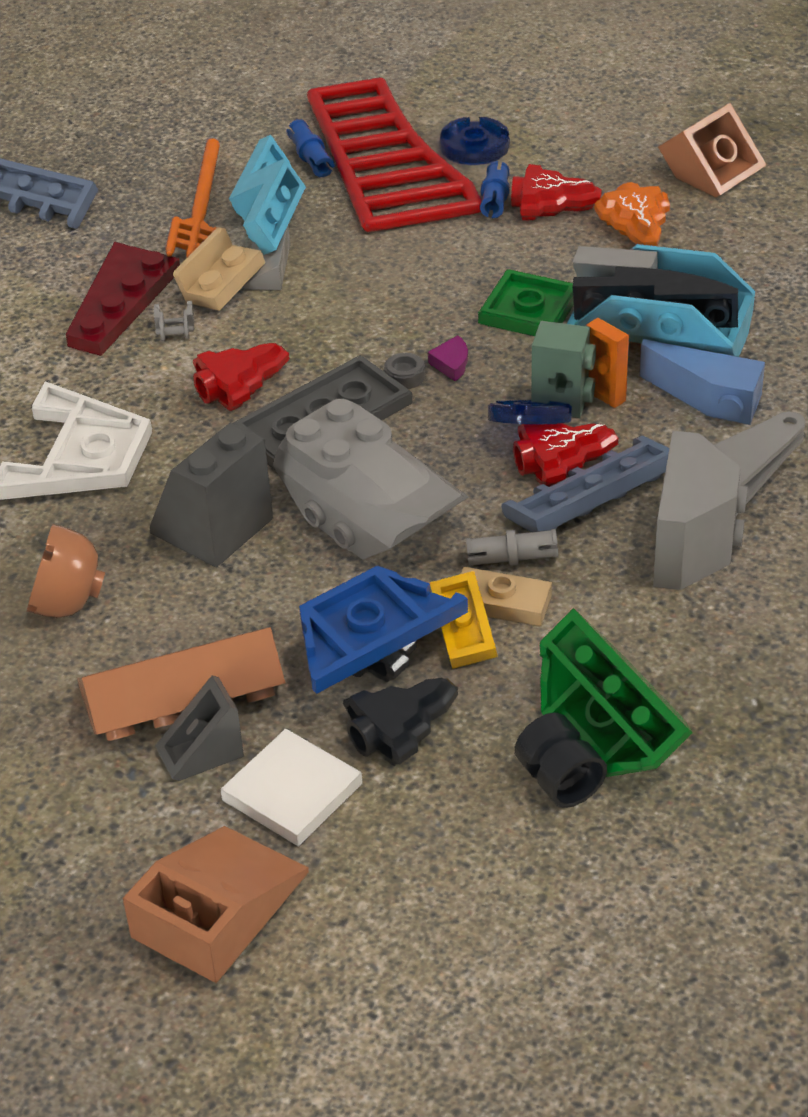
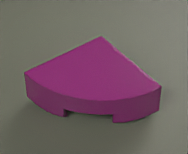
M457 335L428 351V364L453 381L458 380L465 373V366L468 362V348L460 336Z

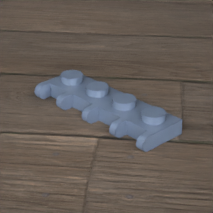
M0 158V198L9 200L8 209L10 212L20 213L23 206L28 205L40 208L39 218L41 220L50 221L56 212L68 216L67 225L69 227L78 228L98 192L94 181Z
M641 435L633 439L632 447L620 453L613 450L606 452L602 455V462L585 470L576 467L568 472L569 478L551 487L541 484L533 489L534 495L518 503L513 500L502 503L503 514L506 518L530 532L557 529L558 526L575 517L589 514L593 508L611 499L623 497L627 494V491L645 482H651L660 478L661 474L666 471L669 448Z

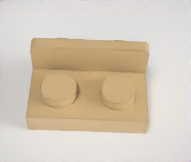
M217 227L173 272V276L186 303L187 301H192L193 305L220 311L266 262L260 250L233 245L226 229Z

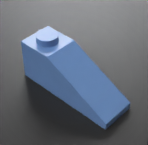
M643 339L640 359L641 378L709 417L751 424L762 395L765 362Z

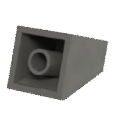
M230 422L174 467L169 474L149 527L150 534L216 568L273 519L265 438Z

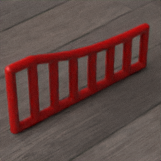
M378 77L317 87L307 92L308 101L364 231L375 232L481 212L480 204L482 199L473 182L445 161L417 134L401 111L384 78ZM376 92L378 95L338 103H324V100ZM385 109L387 112L332 122L331 119L333 117ZM393 126L397 129V131L344 140L339 138V135ZM408 143L411 147L407 149L395 150L390 152L354 158H348L347 153L401 145ZM423 160L428 164L426 166L356 177L355 172ZM442 177L449 181L447 183L366 197L363 191ZM463 195L465 201L373 216L371 212L372 210Z

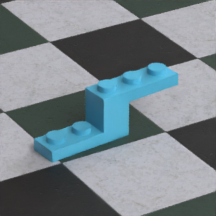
M271 135L258 141L229 197L235 212L245 221L243 227L249 239L256 243L264 255L277 249L306 188L290 165V161Z

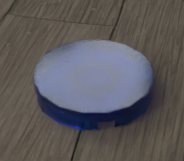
M462 117L451 121L442 128L439 147L441 153L453 162L465 165L489 164L501 159L508 153L510 147L509 131L501 122L489 117H479V121L470 122V117Z
M531 400L496 401V403L488 405V420L512 424L568 423L572 421V405L559 401H549V403L531 402Z

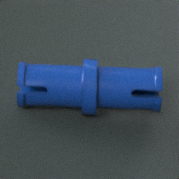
M298 119L289 124L291 129H287V135L296 145V152L301 160L310 165L317 177H326L331 174L332 170L329 166L334 168L335 164L324 150L325 145L321 138L311 132L304 120Z
M498 161L491 162L488 165L486 178L482 181L480 188L482 195L480 210L484 216L488 217L489 210L492 209V218L502 215L504 201L508 198L510 192V185L508 183L510 169L504 162H502L501 170L497 169Z

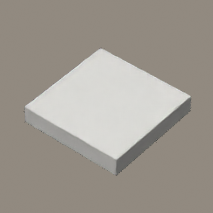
M285 728L221 788V796L224 802L299 847L362 785V772Z

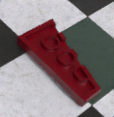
M114 241L65 334L67 346L102 356L173 280V272L180 266L179 258L169 257L157 251H149Z

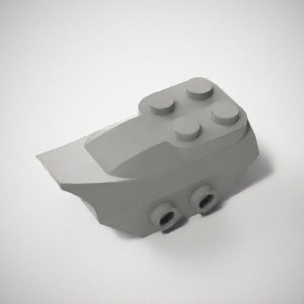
M335 399L291 425L277 449L273 462L274 468L306 521L312 527H318L332 537L341 548L348 549L362 560L391 549L469 498V496L393 442L391 428L385 422L358 404L346 399Z

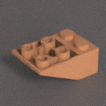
M223 826L157 860L123 897L130 936L134 940L217 983L309 873V869L307 866Z

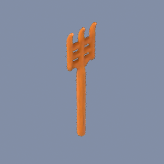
M215 138L207 140L192 208V218L185 220L180 219L178 216L172 218L166 244V255L169 257L173 255L175 247L187 250V258L217 228L210 227L204 221L220 143Z

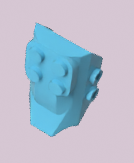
M636 244L630 250L657 252L658 269L702 276L738 288V328H716L690 304L616 295L608 297L580 320H574L573 311L567 324L586 326L598 317L629 335V342L641 344L643 339L739 357L749 334L755 291L716 253Z

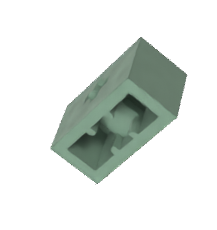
M540 321L532 343L531 412L581 418L585 402L592 403L595 392V378L589 377V370L594 368L596 345L590 344V327Z

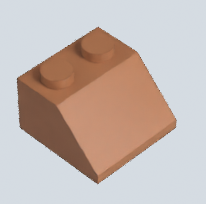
M728 103L658 146L676 179L714 197L720 196L766 166L765 161L731 103Z

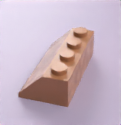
M271 627L77 678L93 732L96 735L105 733L107 741L136 734L134 725L153 720L154 728L173 724L212 675L220 678L231 698L246 694L248 703L275 696L274 686L285 684Z

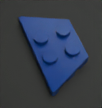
M375 566L300 605V619L312 690L318 694L468 613V599L455 592L451 599L430 592V583L415 578H404L395 571Z

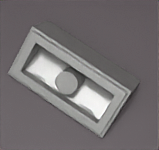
M287 226L277 249L265 255L262 253L266 263L243 286V289H282L290 249L289 226ZM252 242L251 249L260 250L256 243Z
M578 246L573 259V267L577 277L614 276L615 267L658 269V254L655 251Z

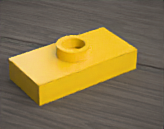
M471 571L429 582L432 593L451 599L455 592L468 599V613L441 627L452 669L498 657L475 572Z

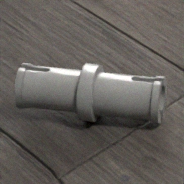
M556 529L515 534V530H506V535L466 538L469 567L508 561L509 565L513 566L519 565L518 560L559 557Z

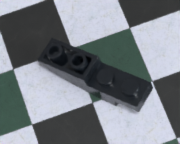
M615 267L614 276L573 277L574 320H580L608 297L616 295L690 304L716 328H738V288L716 280L683 272L638 267Z

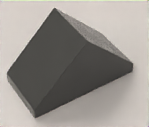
M212 675L155 745L172 779L181 781L244 757L238 709L219 677Z

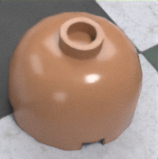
M52 524L27 612L53 618L68 617L82 610L89 596L98 598L105 572L97 570L98 553L93 543L83 534Z

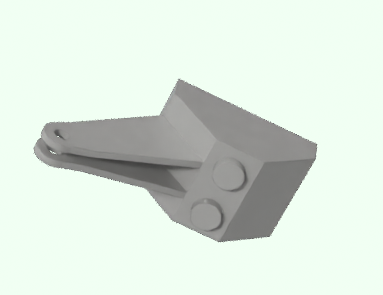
M790 411L779 413L714 445L700 433L672 431L657 518L653 587L682 590L731 564L733 546L742 547L745 520L736 519V515L738 513H745L746 504L786 458L803 442L806 421L802 415Z

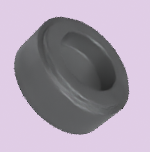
M398 353L386 360L384 372L407 389L419 386L424 381L425 363L421 357L415 354Z

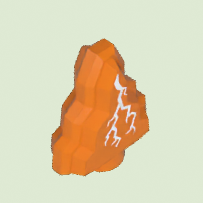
M628 182L619 186L615 191L604 193L602 198L595 203L594 210L602 221H605L609 226H613L621 235L628 236L633 243L658 246L662 231L660 226L666 221L665 213L670 211L668 195L662 192L659 186L640 187L636 183Z

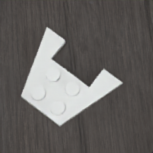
M45 381L32 405L34 420L61 422L64 425L43 466L2 461L0 465V500L127 487L152 434L150 419Z

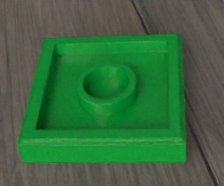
M507 269L479 310L478 324L535 336L540 321L564 322L574 305L573 283Z

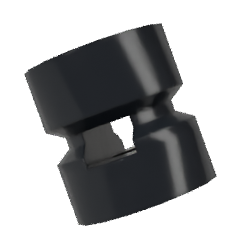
M557 712L548 713L535 719L526 726L516 741L515 756L530 775L537 779L538 784L558 807H574L586 801L600 788L607 775L605 761L587 741L581 740L580 732L563 714Z

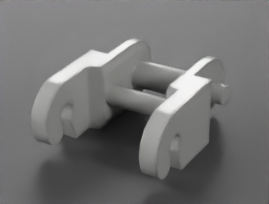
M187 301V309L183 311V317L164 319L163 312H160V305L154 304L156 335H161V341H165V335L185 334V338L189 339V332H194L192 301ZM184 323L182 326L165 327L167 324Z

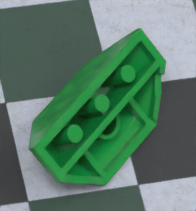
M574 608L540 641V657H542L540 676L541 713L545 715L557 712L565 715L580 732L581 740L587 741L607 765L606 777L657 769L693 733L682 716Z

